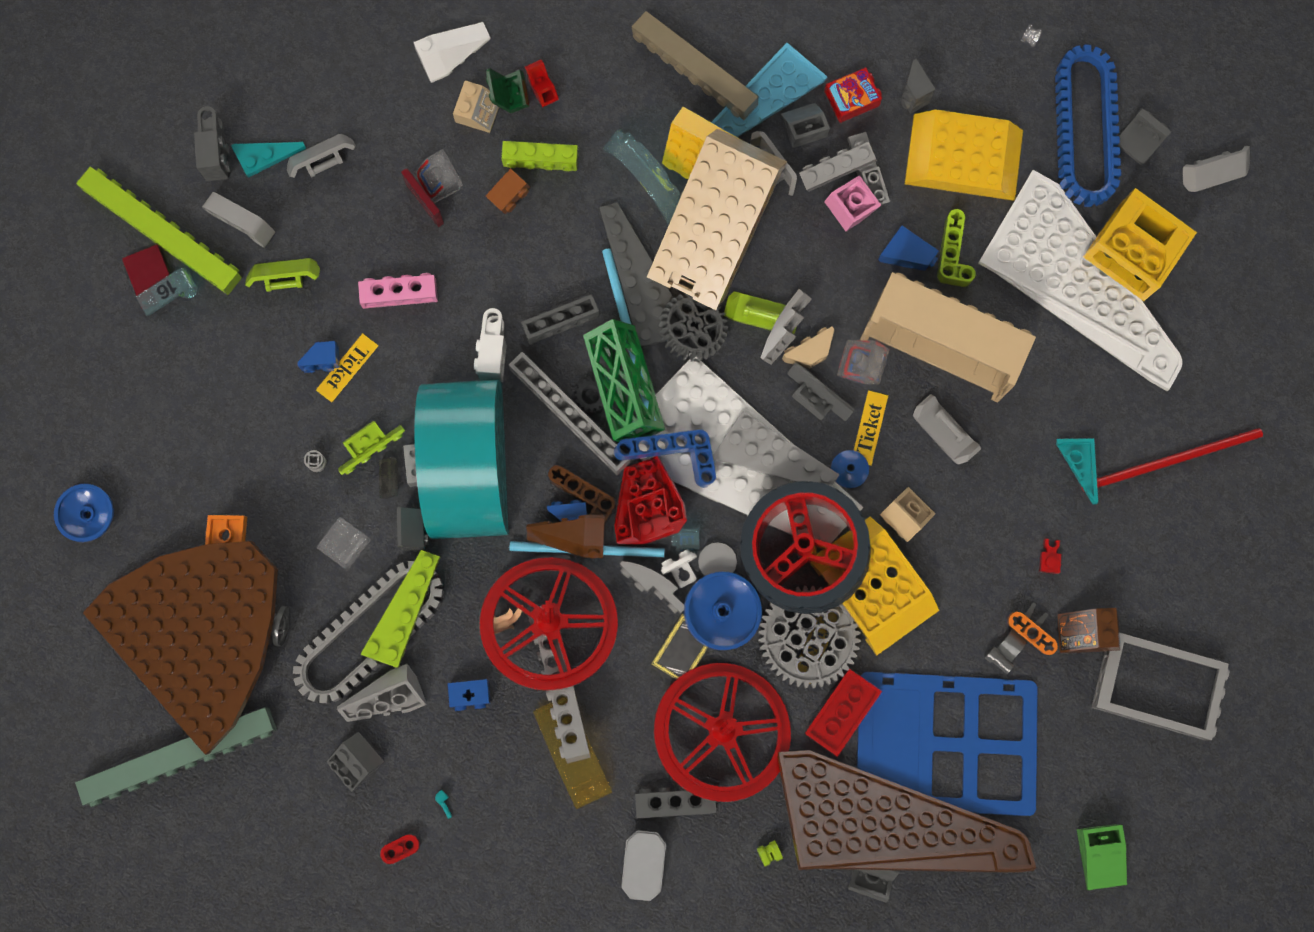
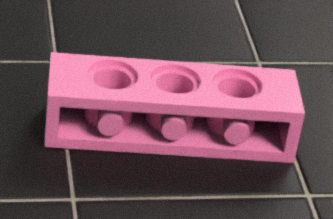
M422 273L420 276L414 277L412 275H402L401 278L387 276L381 280L366 278L358 282L359 300L363 309L438 302L436 278L430 273ZM415 285L422 286L419 291L412 290ZM396 287L403 288L400 293H394ZM379 288L384 289V291H383L382 294H380V295H376V294H375V291H376L377 289H379Z

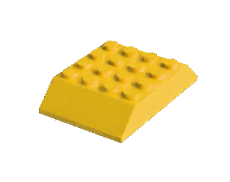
M931 110L914 114L905 184L1014 201L1023 130L1009 120L956 112Z

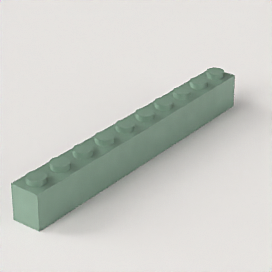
M264 707L240 717L236 726L210 754L205 755L189 737L75 782L82 805H90V807L100 805L105 798L115 799L122 796L121 792L125 790L132 792L140 789V784L145 782L148 785L159 781L160 776L165 774L167 777L179 773L178 769L183 767L186 770L197 766L198 761L204 759L207 762L215 759L218 753L228 754L235 751L234 747L242 744V747L254 743L253 739L260 737L262 740L271 737L272 732L276 731L277 728L270 709Z

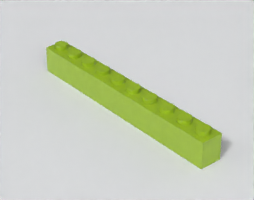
M90 166L76 184L85 193L225 294L229 295L242 279L238 273V268L231 263L229 265L223 262L224 258L219 254H211L209 252L210 249L202 242L197 244L191 234L179 231L180 227L173 221L168 223L164 220L166 217L157 210L154 213L150 210L151 206L143 200L141 202L136 200L137 196L128 189L126 191L122 190L120 183L114 179L111 181L107 179L108 175L99 168L95 170Z

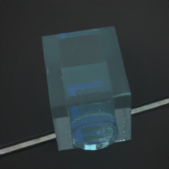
M699 528L681 529L679 533L673 534L672 546H676V551H685L687 549L699 550Z

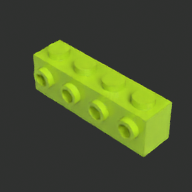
M503 141V167L577 171L578 146Z

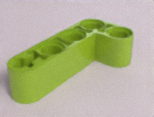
M959 209L952 210L945 220L937 278L944 284L966 287L971 284L976 272L972 266L958 264L965 222V214ZM954 218H956L957 223L955 227H952L954 225ZM948 235H954L956 240L949 239ZM946 252L952 253L954 258H948ZM943 270H948L951 276H946ZM962 273L968 274L969 279H964Z

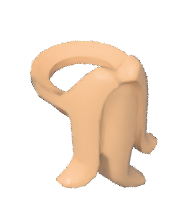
M509 608L508 612L499 617L494 615V634L507 629H514L512 624L519 619L522 611L517 609L513 614Z

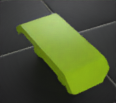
M311 258L255 264L247 275L245 286L250 287L254 281L264 280L267 292L293 287L303 288L301 276L308 275L316 280L319 277L320 267ZM287 277L296 278V280L271 282L270 280Z
M734 291L728 296L724 316L733 321L772 330L786 305Z

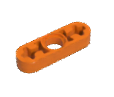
M1013 612L1009 615V626L1040 652L1052 655L1057 651L1058 644L1056 640L1023 613ZM1020 616V621L1024 625H1026L1027 622L1029 623V625H1027L1024 628L1023 633L1020 631L1023 628L1022 626H1020L1019 624H1016L1015 626L1013 625V617ZM1028 629H1037L1038 636L1035 639H1030L1027 636ZM1042 634L1045 636L1042 638L1045 642H1052V650L1047 649L1045 651V645L1041 642L1038 645L1036 644L1041 639Z

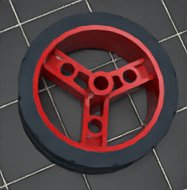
M812 481L791 482L777 487L763 496L749 512L743 525L740 542L741 558L747 575L760 594L772 604L786 611L801 614L822 613L839 606L851 598L866 576L871 555L868 527L855 503L838 489L824 483ZM807 505L824 507L836 513L851 531L854 541L853 550L814 539ZM787 510L794 544L763 570L760 560L762 536L770 522L781 512ZM797 516L805 518L802 523H796L794 520ZM805 528L808 530V533L797 534L798 530ZM816 546L826 550L824 557L817 556ZM797 551L800 559L793 564L789 558ZM833 552H837L840 555L835 561L829 559L830 554ZM811 561L845 571L832 585L818 591L795 592L781 586L804 564ZM788 564L789 569L782 572L779 570L780 565Z

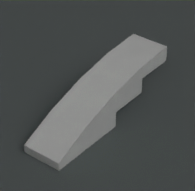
M798 289L787 303L767 338L760 358L771 365L795 339L796 336L792 331L804 319L800 312L812 300L802 290Z

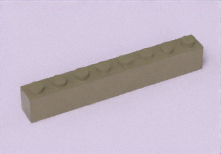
M647 11L633 24V38L637 42L644 43L650 52L657 53L663 62L674 66L679 74L687 76L689 81L693 85L700 86L706 95L713 96L722 107L726 106L730 109L735 117L745 120L758 106V96Z

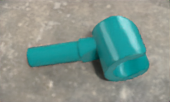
M440 790L436 794L435 800L441 805L449 819L452 815L444 802L449 797L443 790Z

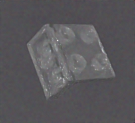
M339 517L317 545V549L348 570L371 539Z

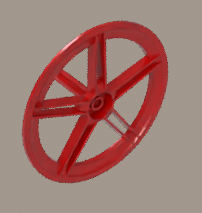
M562 558L533 559L508 570L489 590L480 614L481 640L492 664L511 681L536 690H560L588 679L607 660L617 636V610L613 597L606 585L588 568ZM544 570L560 571L549 601H545V604H542L541 607L509 587L518 579L534 572ZM565 572L567 575L558 604L552 603L562 574ZM570 575L579 578L593 590L600 601L603 615L560 613V607ZM508 591L524 603L528 604L529 606L534 608L533 611L530 612L525 607L520 605L518 602L513 600L511 597L506 595L504 592ZM502 596L531 617L534 623L500 648L495 638L493 622L497 604ZM568 619H570V620H604V622H596V623H568ZM604 627L601 640L592 655L581 665L571 670L560 630L567 628ZM532 632L534 634L506 654L503 653L528 633ZM541 635L547 636L560 674L543 675L532 673L518 667L508 658ZM558 639L567 672L563 671L553 640Z
M713 663L699 666L686 672L667 689L655 715L654 740L662 765L679 786L691 794L706 800L731 802L755 795L776 778L780 772L777 758L778 752L789 751L791 728L789 716L781 697L763 677L752 670L735 664ZM727 677L720 714L717 718L678 698L687 688L703 679ZM730 678H734L730 712H727L724 709ZM738 679L753 686L763 695L769 703L775 719L736 722L737 720L733 719ZM675 703H678L688 708L689 710L705 717L707 719L706 722L704 723L699 719L695 718L694 716L690 715L689 713L678 708L677 706H675ZM672 709L709 731L706 739L681 764L674 755L669 739V720ZM777 724L776 727L743 731L744 725ZM777 730V743L774 754L766 768L753 779L736 742V738L742 735ZM708 743L711 747L685 770L683 766ZM718 745H722L742 784L730 787L713 786L696 779L689 772ZM733 748H735V751L749 779L748 782L745 781L730 751Z

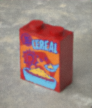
M867 68L826 84L824 90L839 123L879 107L882 100V93L879 88H876L874 77L871 72H868Z

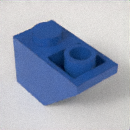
M335 341L316 342L297 362L298 367L305 373H313L315 370L321 369L329 372L334 371V368H340L338 344Z
M582 500L570 501V504L553 502L551 506H547L548 513L559 522H561L562 518L574 520L578 519L580 515H587L586 502L582 503Z

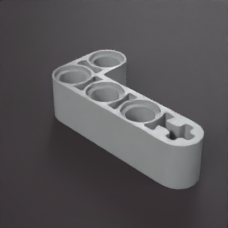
M215 192L211 193L202 206L209 214L247 234L254 242L264 248L276 233L262 218Z

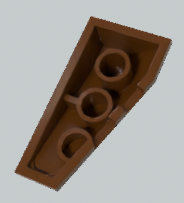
M580 515L578 519L568 520V518H562L561 522L557 523L545 521L527 524V540L581 557L603 558L605 516Z

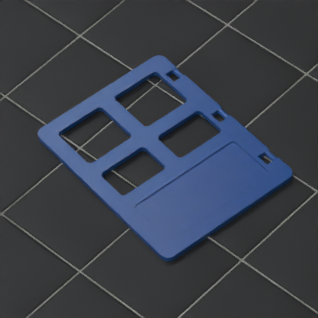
M865 672L861 674L862 678L882 692L858 726L857 769L972 813L1031 816L1035 813L1037 774V685L1035 682L1030 680ZM893 678V685L882 684V679ZM943 681H954V688H943ZM1003 684L1014 685V691H1003ZM935 692H955L964 695V730L962 738L936 737L933 735ZM980 694L1022 697L1021 741L987 740L978 737ZM934 751L961 752L963 754L962 797L949 798L934 797L932 795V757ZM980 753L1021 756L1022 780L1020 801L986 800L977 797L978 755Z

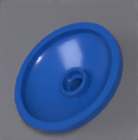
M79 484L67 489L59 497L54 508V521L58 530L68 539L77 542H89L101 537L110 527L114 515L113 503L109 495L101 488L91 484ZM91 512V516L86 518V513Z

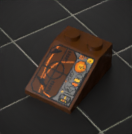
M1117 608L1090 609L1058 614L1060 653L1121 651Z

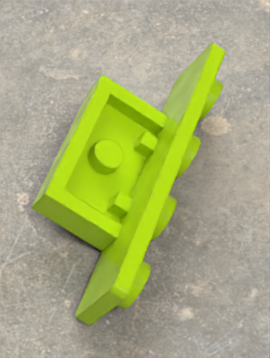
M372 421L342 443L353 458L338 468L340 474L351 473L355 470L357 464L367 462L373 453L384 450L390 441L400 439L403 436L402 433L405 432L404 428L399 425L384 435L376 422Z

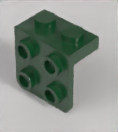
M491 68L486 70V82L490 90L489 98L494 105L509 113L530 106L524 73L521 70L505 76Z

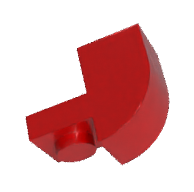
M540 59L525 66L528 75L527 79L541 106L544 107L559 100L555 86L548 77L543 61Z

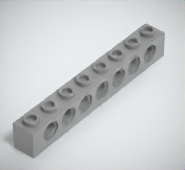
M523 352L509 364L510 370L616 475L630 463V460H619L615 457L614 448L616 444Z
M529 617L530 625L534 623L531 617ZM541 635L534 640L535 645H539L540 652H537L539 664L543 663L545 669L541 673L543 675L560 674L558 666L554 668L549 667V663L555 660L552 650L545 648V644L548 643L547 636ZM558 639L553 640L563 671L567 672ZM574 686L560 690H546L548 701L552 700L553 708H550L552 720H556L558 727L554 728L556 737L561 739L562 746L559 747L561 758H565L567 763L591 758ZM565 697L568 699L565 705L558 704L560 698ZM564 717H572L570 724L562 723ZM571 735L577 737L576 742L573 744L566 742L567 738Z

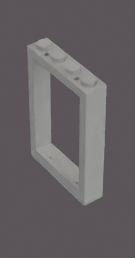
M1119 633L1121 651L1104 652L1091 708L1198 739L1212 740L1217 732L1215 724L1221 714V707L1219 706L1221 699L1225 695L1224 684L1225 680L1229 677V664ZM1124 643L1217 669L1204 730L1110 703Z

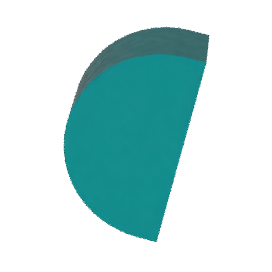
M500 380L432 383L419 386L415 406L416 476L422 519L425 530L431 539L509 535L503 387Z

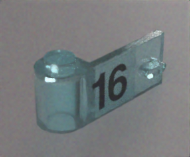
M181 268L136 296V299L146 316H149L179 296L186 298L195 296L198 287L187 268Z

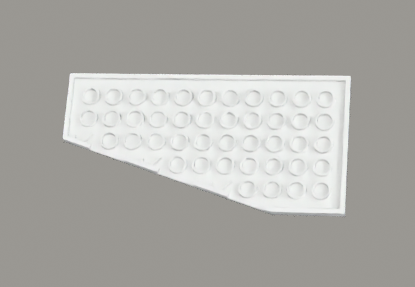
M696 357L692 362L689 359L655 395L666 429L656 435L704 430L709 435L712 455L743 411L788 440L702 361L698 362ZM639 428L635 430L636 434L643 431V429ZM695 436V441L698 444H702V439ZM676 439L679 446H684L681 439ZM658 441V446L661 449H665V444L662 441ZM639 444L640 450L647 451L644 444ZM690 452L658 456L673 482L742 512L747 516L763 496L777 487L791 483V481L780 477H773L740 466H733L722 461L713 460L716 479L708 487L701 488L694 479ZM698 455L699 461L705 463V457ZM646 457V458H640V459H641L642 461H645V460L650 459V458H653V457ZM702 474V479L709 482L708 475ZM836 482L833 483L832 487L849 497L860 511L864 508ZM807 505L814 539L832 543L847 526L846 523L836 513L827 508ZM787 510L781 512L770 522L769 526L793 535ZM797 516L794 521L802 523L805 518ZM807 528L798 530L797 534L808 533Z

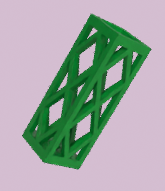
M612 319L584 334L583 337L613 441L620 442L623 439L653 436L666 430L635 325ZM625 348L636 356L635 363H633ZM601 355L610 368V372L599 363ZM620 364H622L624 372L620 369ZM620 376L627 382L628 388L621 383ZM639 393L649 401L648 409L639 397ZM614 400L623 413V417L612 408ZM639 428L643 429V431L636 434L635 430Z

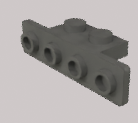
M797 362L793 364L787 374L801 386L792 397L820 420L832 410L844 421H847L854 412V408L805 370L804 367Z

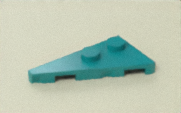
M303 142L231 145L248 178L306 149Z
M1094 438L1057 439V447L1092 504H1098Z

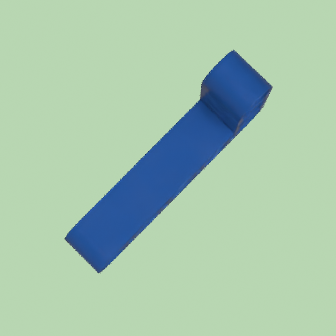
M704 430L623 439L614 448V455L619 460L690 452L696 484L701 488H706L716 479L708 433ZM695 436L702 439V444H698L695 441ZM676 439H681L684 446H679ZM662 441L665 444V449H661L657 442ZM639 444H644L647 451L640 450ZM620 446H625L628 449V453H622ZM698 455L704 456L706 462H700L698 459ZM702 474L708 475L709 482L702 479Z

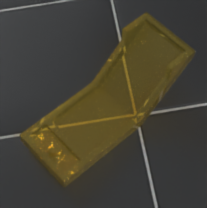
M565 697L558 700L559 705H565L568 702V699ZM551 702L534 710L533 713L575 808L578 809L612 793L587 735L586 739L591 758L567 763L566 759H562L559 747L562 746L561 739L556 737L554 728L558 727L556 720H552L550 708H553V703ZM564 717L562 723L570 724L572 717ZM571 735L567 738L566 742L573 744L576 742L577 737Z

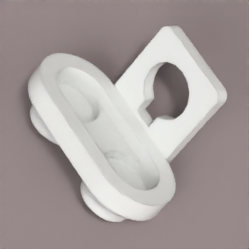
M689 549L678 554L680 557L678 561L675 562L670 558L661 563L663 566L662 574L665 575L671 572L679 588H683L697 579L688 563L697 556L695 552H690ZM682 567L683 570L689 572L690 578L687 581L679 579V568Z

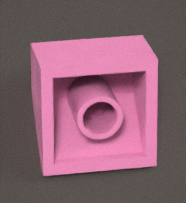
M860 175L831 192L824 201L845 231L859 224L881 206Z

